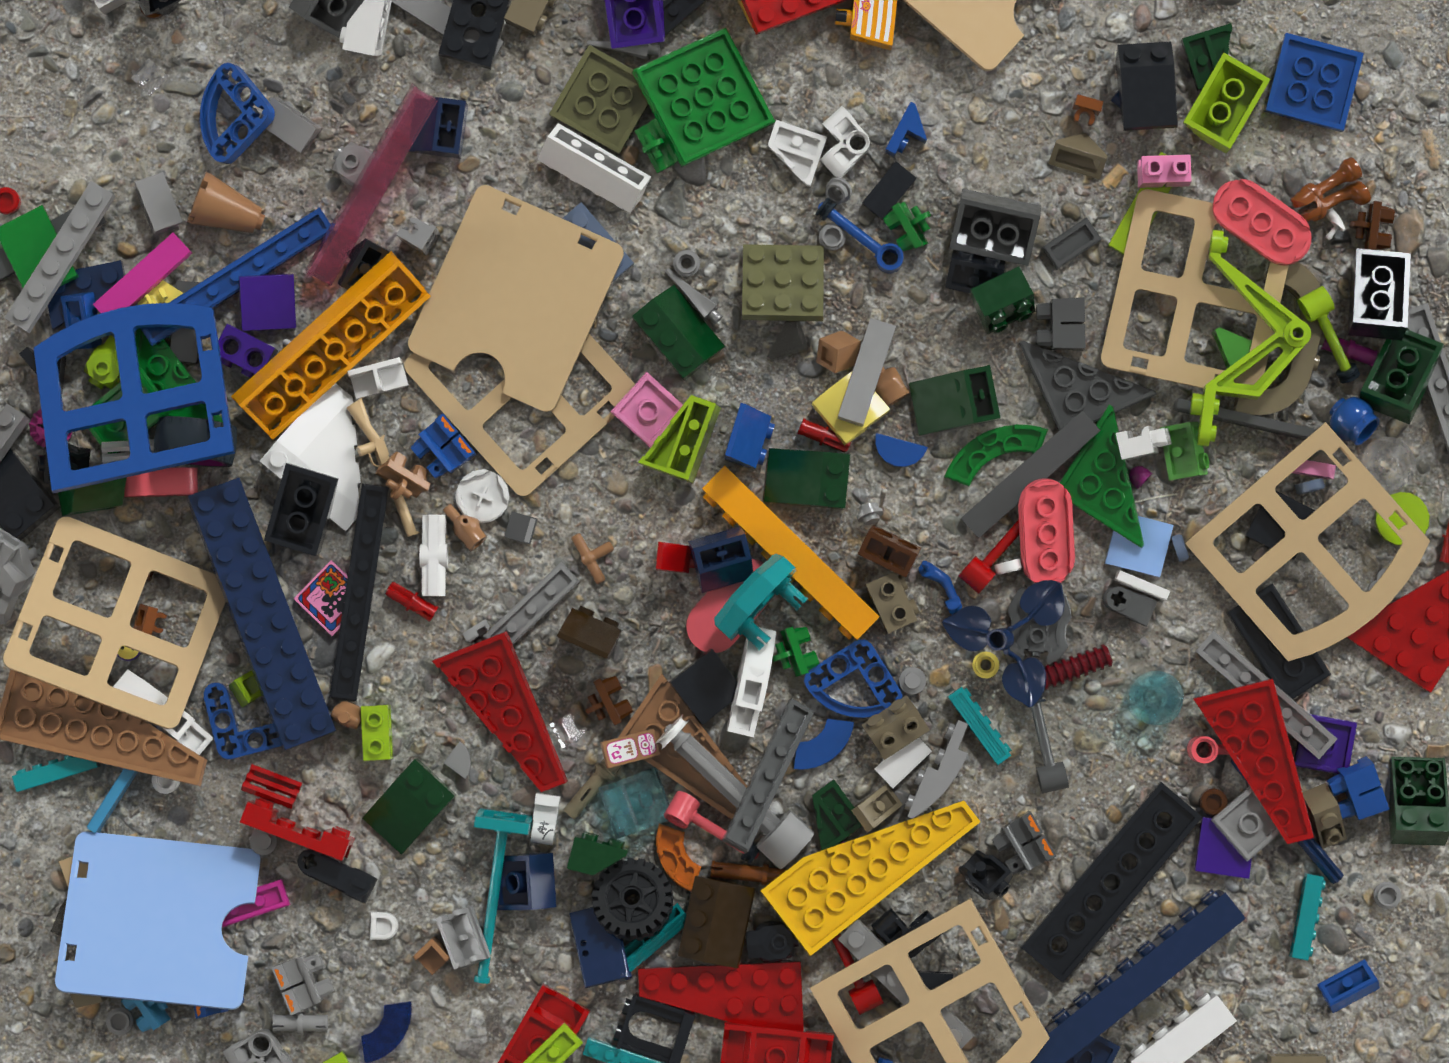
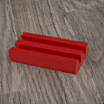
M251 764L241 790L292 809L301 790L302 782ZM253 782L259 784L261 786L266 787V789H263L250 783ZM277 791V792L283 793V794L288 795V796H291V797H290V798H287V797H285V796L279 795V794L274 793V792Z

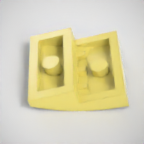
M852 372L831 386L811 404L844 445L864 433L867 427L885 416L890 410L875 391L863 427L837 419Z

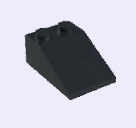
M1172 42L1117 45L1115 65L1123 131L1177 128L1176 83Z
M10 448L0 462V526L7 533L21 541L56 512L60 506Z
M286 463L264 541L317 556L321 552L328 528L339 478Z

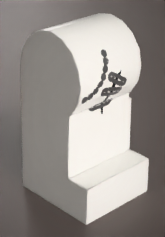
M536 793L531 843L553 845L561 796Z

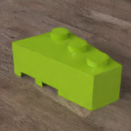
M690 395L672 418L664 432L657 437L653 446L645 456H642L638 463L644 467L693 484L721 408L716 403Z

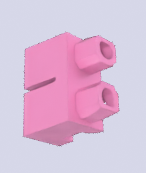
M1191 155L1141 156V160L1137 161L1138 188L1163 187L1164 184L1165 187L1190 186Z

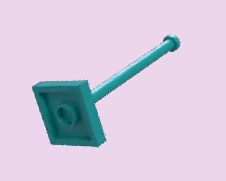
M480 808L475 816L474 827L497 832L483 935L491 955L507 834L518 833L528 835L532 827L533 816ZM491 957L479 962L478 974L474 976L475 982L490 983L491 977L488 974Z

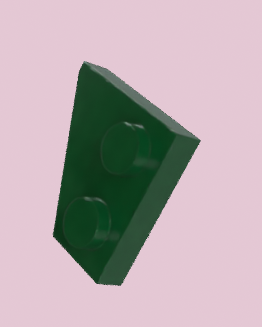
M1232 23L1181 39L1197 91L1203 89L1222 54L1229 53Z
M834 779L812 794L821 851L837 845L862 826L851 811L855 807Z

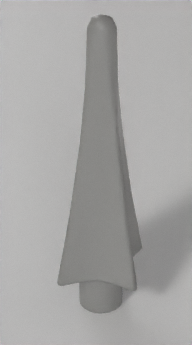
M587 41L586 43L587 46L591 45L595 48L616 51L649 60V55H660V45L651 43L615 49L611 48V41Z
M666 269L665 273L683 291L705 321L710 318L716 324L722 319L723 316L717 311L719 307H717L716 303L688 285L671 269Z

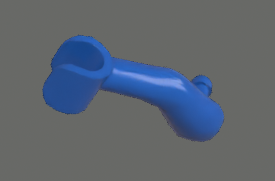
M922 561L919 567L920 575L941 584L949 600L944 601L949 613L953 615L962 609L961 600L955 591L951 578L932 563Z

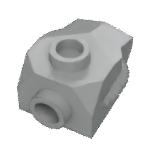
M350 142L345 147L340 146L333 156L335 160L332 168L333 171L346 184L355 188L364 187L372 192L378 180L386 172V169L379 164L377 156L370 149Z

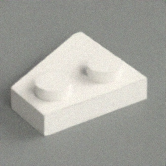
M776 120L767 147L806 186L810 187L827 137Z

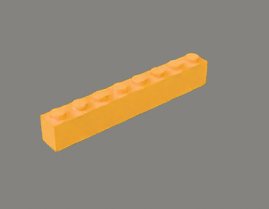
M725 465L702 488L705 492L702 496L704 500L713 508L718 505L725 512L722 517L732 527L735 524L739 525L746 534L747 542L752 546L757 543L763 549L760 554L766 560L774 554H779L796 567V572L790 578L792 580L790 583L795 580L802 587L799 591L805 597H808L809 602L814 599L822 607L818 611L829 621L834 618L841 625L838 630L848 640L852 637L858 640L880 617Z

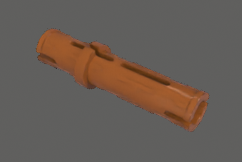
M712 860L710 878L762 882L761 885L766 886L767 883L773 881L787 869L769 867V864L754 866Z

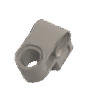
M261 1029L222 1051L229 1063H293L275 1034L268 1029ZM263 1036L267 1038L269 1042L268 1049H261L257 1046V1037Z

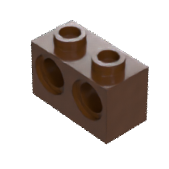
M872 525L860 547L858 555L907 578L920 553L921 547Z

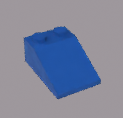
M740 403L725 453V461L755 470L757 464L763 465L767 450L762 447L765 438L771 439L775 424L770 423L772 416L749 405Z

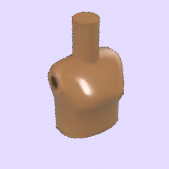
M895 367L882 368L875 391L885 404L890 407L909 395L910 392Z
M452 504L443 509L444 513L453 522L454 534L470 552L486 540L487 536L480 528L477 518L460 515Z
M342 701L333 708L331 718L343 726L357 729L361 724V708L348 701Z

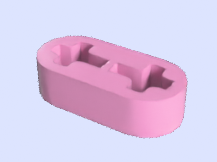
M1306 460L1292 473L1323 479H1334L1336 465Z

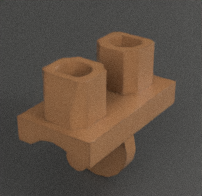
M399 452L393 453L384 464L379 466L376 474L387 480L385 485L392 489L390 493L392 499L397 500L401 495L407 499L411 495L417 498L423 491L426 492L431 484L426 481L428 469L421 465H415L411 471L404 468L407 458Z

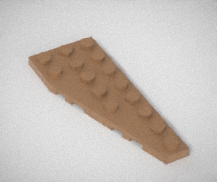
M10 669L0 706V740L201 787L207 759L142 719Z

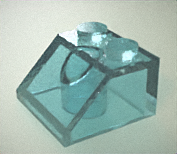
M655 767L598 788L616 839L667 821L664 813L669 806V802Z

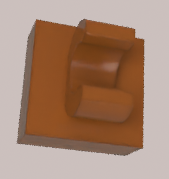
M1078 94L1072 108L1077 110L1074 114V122H1078L1081 114H1087L1089 116L1088 126H1091L1095 121V115L1098 116L1100 114L1104 101Z
M139 604L133 628L152 635V631L162 633L163 629L155 626V620L159 617L166 619L167 615L158 612V608Z

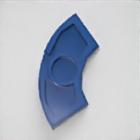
M827 719L824 729L817 737L799 743L795 754L794 769L815 768L836 757L847 744L854 722Z

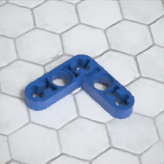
M211 683L205 688L204 701L216 748L222 758L234 759L281 747L278 737L271 739L273 745H268L269 738L265 729H270L269 734L276 733L273 724L239 732L230 693L224 684ZM214 687H217L218 691H223L224 695L220 697L221 705L227 703L228 709L212 711V707H218L216 700L210 699L209 694L213 693ZM221 713L229 715L231 720L230 725L225 729L219 728L216 724V717ZM234 730V735H229L230 742L237 745V748L233 749L232 755L228 751H223V746L227 744L225 736L219 738L218 733H227ZM254 732L260 733L263 737V744L259 748H253L249 744V736Z

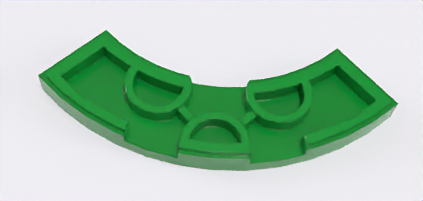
M1016 424L989 430L977 436L959 451L949 465L944 478L969 487L980 468L995 457L1012 452L1034 454L1042 447L1048 429Z

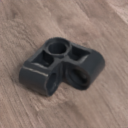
M890 908L871 926L889 944L929 922L934 917L926 910L907 928V925ZM942 934L913 949L909 953V957H915Z

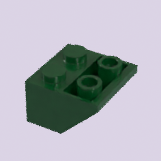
M1020 266L970 289L972 301L986 334L1002 332L1008 327V324L1017 320L1018 322L1025 321L1035 312L1034 293Z
M126 478L58 492L62 516L109 510L122 506Z
M583 831L581 835H576L574 838L567 869L595 875L627 856L629 848L624 847V841L609 838L608 842L598 840L599 835Z

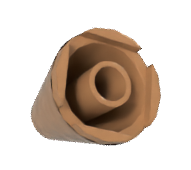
M206 172L187 222L195 225L253 233L254 229L260 230L265 215L261 214L262 208L214 175Z

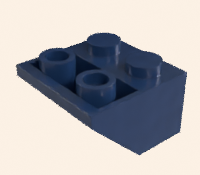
M441 97L415 98L407 151L461 159L468 112L467 102Z
M741 527L688 541L701 593L743 582L753 573L752 558L746 534Z

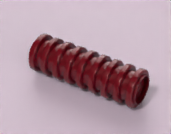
M1102 644L1099 649L1094 647L1090 652L1085 650V654L1077 653V657L1069 656V660L1061 659V663L1053 662V666L1045 665V691L1049 690L1050 686L1053 688L1057 687L1058 683L1061 685L1065 684L1064 681L1066 680L1071 682L1074 677L1079 679L1082 674L1087 676L1090 671L1095 673L1096 669L1104 670V666L1112 667L1113 661L1107 646Z

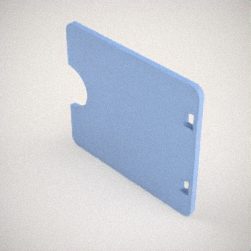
M88 831L80 833L75 839L55 977L57 989L63 993L228 1010L239 1008L243 1002L248 956L235 952L226 944L222 936V924L229 912L236 907L255 904L260 855L249 848ZM79 862L88 864L87 878H77ZM67 945L77 946L75 961H65Z

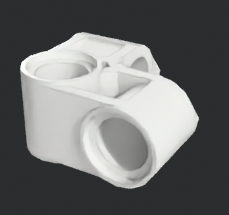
M843 106L822 123L839 143L833 146L820 161L835 177L842 178L849 172L856 162L868 152L870 147L868 135ZM855 137H861L866 144L863 149L854 150L850 146V141Z

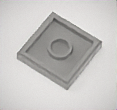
M1250 786L1211 819L1246 862L1280 834Z

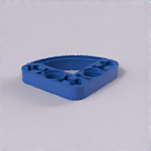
M224 63L215 71L206 86L200 107V128L206 148L213 159L224 164H231L236 161L272 123L275 116L274 108L243 69L232 63ZM229 71H232L231 76L233 77V79H234L235 81H237V82H239V83L236 84L235 82L228 80V79H229V75H228V72H229ZM248 87L251 94L249 99L243 102L241 100V92ZM224 89L242 113L219 137L216 127V111L219 98ZM254 105L258 108L264 109L262 111V114L264 115L263 118H259L260 113L256 108H253ZM243 125H246L248 134L244 139H239L238 130ZM224 146L227 147L226 152H227L228 154H227L226 156H223V154H224L223 147H224Z
M864 639L857 640L808 670L809 673H806L804 676L806 688L818 702L828 709L845 716L868 718L888 708L891 703H884L883 699L886 697L883 689L879 692L875 689V687L883 685L888 679L891 685L886 687L891 693L896 692L898 695L895 697V701L903 698L901 690L875 648L869 641ZM858 644L862 647L868 646L869 650L866 654L870 660L873 656L877 659V662L869 664L864 670L861 664L866 663L862 656L856 657L854 654L857 651L856 646ZM835 658H842L846 661L847 668L843 673L837 674L832 670L831 663ZM826 664L828 672L834 679L829 681L828 676L820 681L822 684L820 687L816 685L810 686L808 682L811 680L810 674L814 672L816 675H820L824 672L821 666ZM877 666L883 670L884 677L880 682H873L869 679L868 672L872 667ZM858 669L880 704L867 707L850 706L836 701L823 690Z

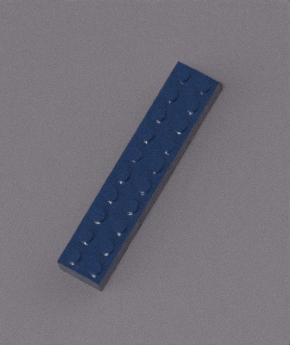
M240 478L189 495L187 502L283 752L334 733L336 728Z
M1211 889L1200 898L1201 903L1198 906L1186 908L1178 915L1179 921L1174 925L1168 923L1157 932L1159 937L1154 941L1150 942L1147 940L1136 949L1138 953L1131 959L1125 957L1115 965L1117 970L1110 976L1104 974L1093 983L1096 986L1088 993L1083 991L1072 1000L1074 1004L1067 1010L1064 1007L1058 1010L1051 1017L1053 1021L1044 1027L1050 1037L1030 1063L1067 1062L1245 920L1246 917L1226 892L1219 889L1216 891Z

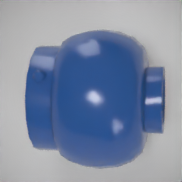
M1359 397L1338 400L1329 413L1331 415L1330 427L1343 441H1349L1358 446L1363 444L1374 433L1380 421L1374 415L1372 406L1366 400Z

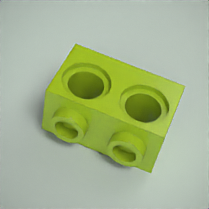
M391 705L361 706L363 761L393 759Z

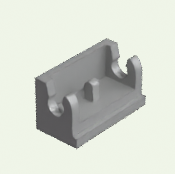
M273 97L269 103L274 108L275 116L272 123L266 129L302 153L304 149L307 150L318 133L322 130V127L281 98Z
M163 172L135 182V191L154 237L179 227V224L183 223Z
M410 218L409 220L414 224L415 228L412 230L413 234L409 233L408 230L400 228L396 235L403 243L427 256L438 239L440 232L432 224L429 226L417 218Z
M473 906L452 911V914L436 918L454 970L473 966L491 957Z

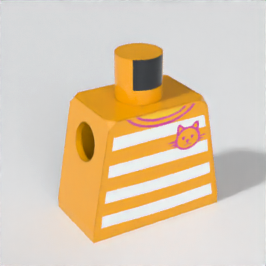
M854 0L852 10L836 9L835 25L851 26V40L892 50L897 0Z

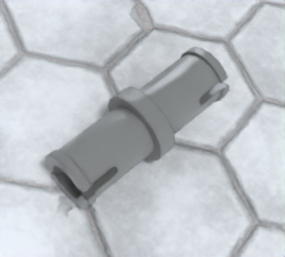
M298 1012V1015L292 1016L273 1014V1032L297 1031V1034H303V1031L328 1032V1015H304L303 1012Z

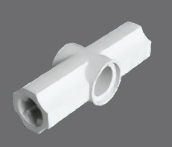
M422 515V544H420L419 553L420 568H422V596H446V568H448L446 515Z

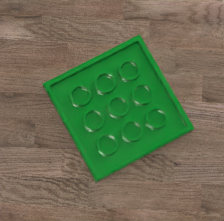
M723 28L632 71L681 167L775 123L727 28Z

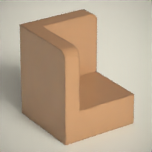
M838 331L819 339L816 362L833 373L853 367L860 351L861 341L844 331Z
M435 936L413 956L432 975L450 959L447 949Z

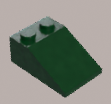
M1408 329L1402 341L1386 339L1361 389L1360 398L1366 400L1374 411L1410 425L1444 344Z
M769 448L764 502L844 510L851 454Z
M417 758L399 775L362 819L402 855L457 794Z

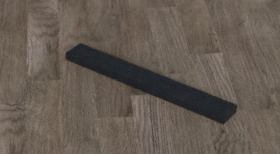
M363 483L361 486L330 698L357 701L389 487Z

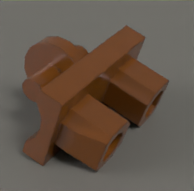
M1373 201V204H1369L1367 222H1365L1366 212H1358L1357 221H1349V228L1356 229L1355 239H1363L1364 230H1366L1364 249L1388 250L1391 247L1392 234L1378 233L1379 223L1393 224L1395 209L1382 206V202Z
M617 676L604 680L600 678L593 681L602 702H598L595 693L588 696L592 707L585 710L587 715L595 712L600 721L606 718L602 710L605 707L615 726L622 722L621 719L633 712L628 699L615 705L612 702L610 695L622 689Z

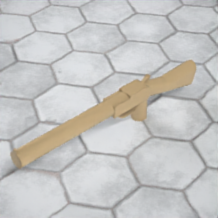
M360 398L347 407V410L370 441L369 443L357 446V452L360 457L368 454L371 464L379 467L389 458V452L384 442L385 435L379 437L372 427L363 400ZM370 453H375L379 465L374 464ZM401 495L397 500H394L406 535L411 537L420 532L416 531L404 496Z

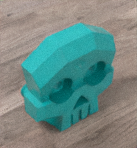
M779 554L772 555L731 595L720 612L714 617L715 626L731 641L738 634H743L760 651L764 645L757 637H760L766 644L771 637L754 623V618L775 595L782 596L796 611L801 605L794 597L803 604L808 600V597H805L790 583L792 581L790 578L796 572V567L784 556Z

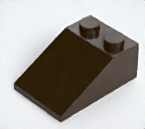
M581 605L578 610L572 608L557 637L610 660L623 631L618 628L619 622L608 617H604L603 621L594 618L595 612Z

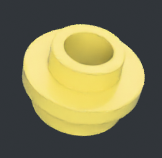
M980 652L973 659V671L981 678H991L999 670V660L991 652ZM983 660L990 662L991 666L988 670L981 668Z

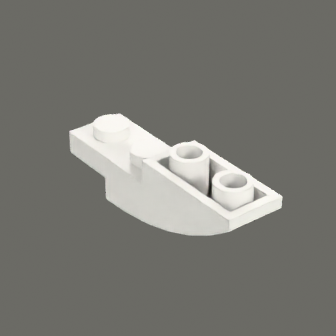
M764 628L760 629L770 636L771 639L766 644L760 637H757L764 645L760 651L746 638L737 675L738 682L726 731L754 737L759 713L763 708L775 645L776 631Z
M128 669L113 686L159 705H164L168 698ZM185 711L179 724L172 729H165L149 723L199 755L213 739Z

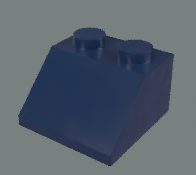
M553 853L505 855L497 910H538L556 907Z

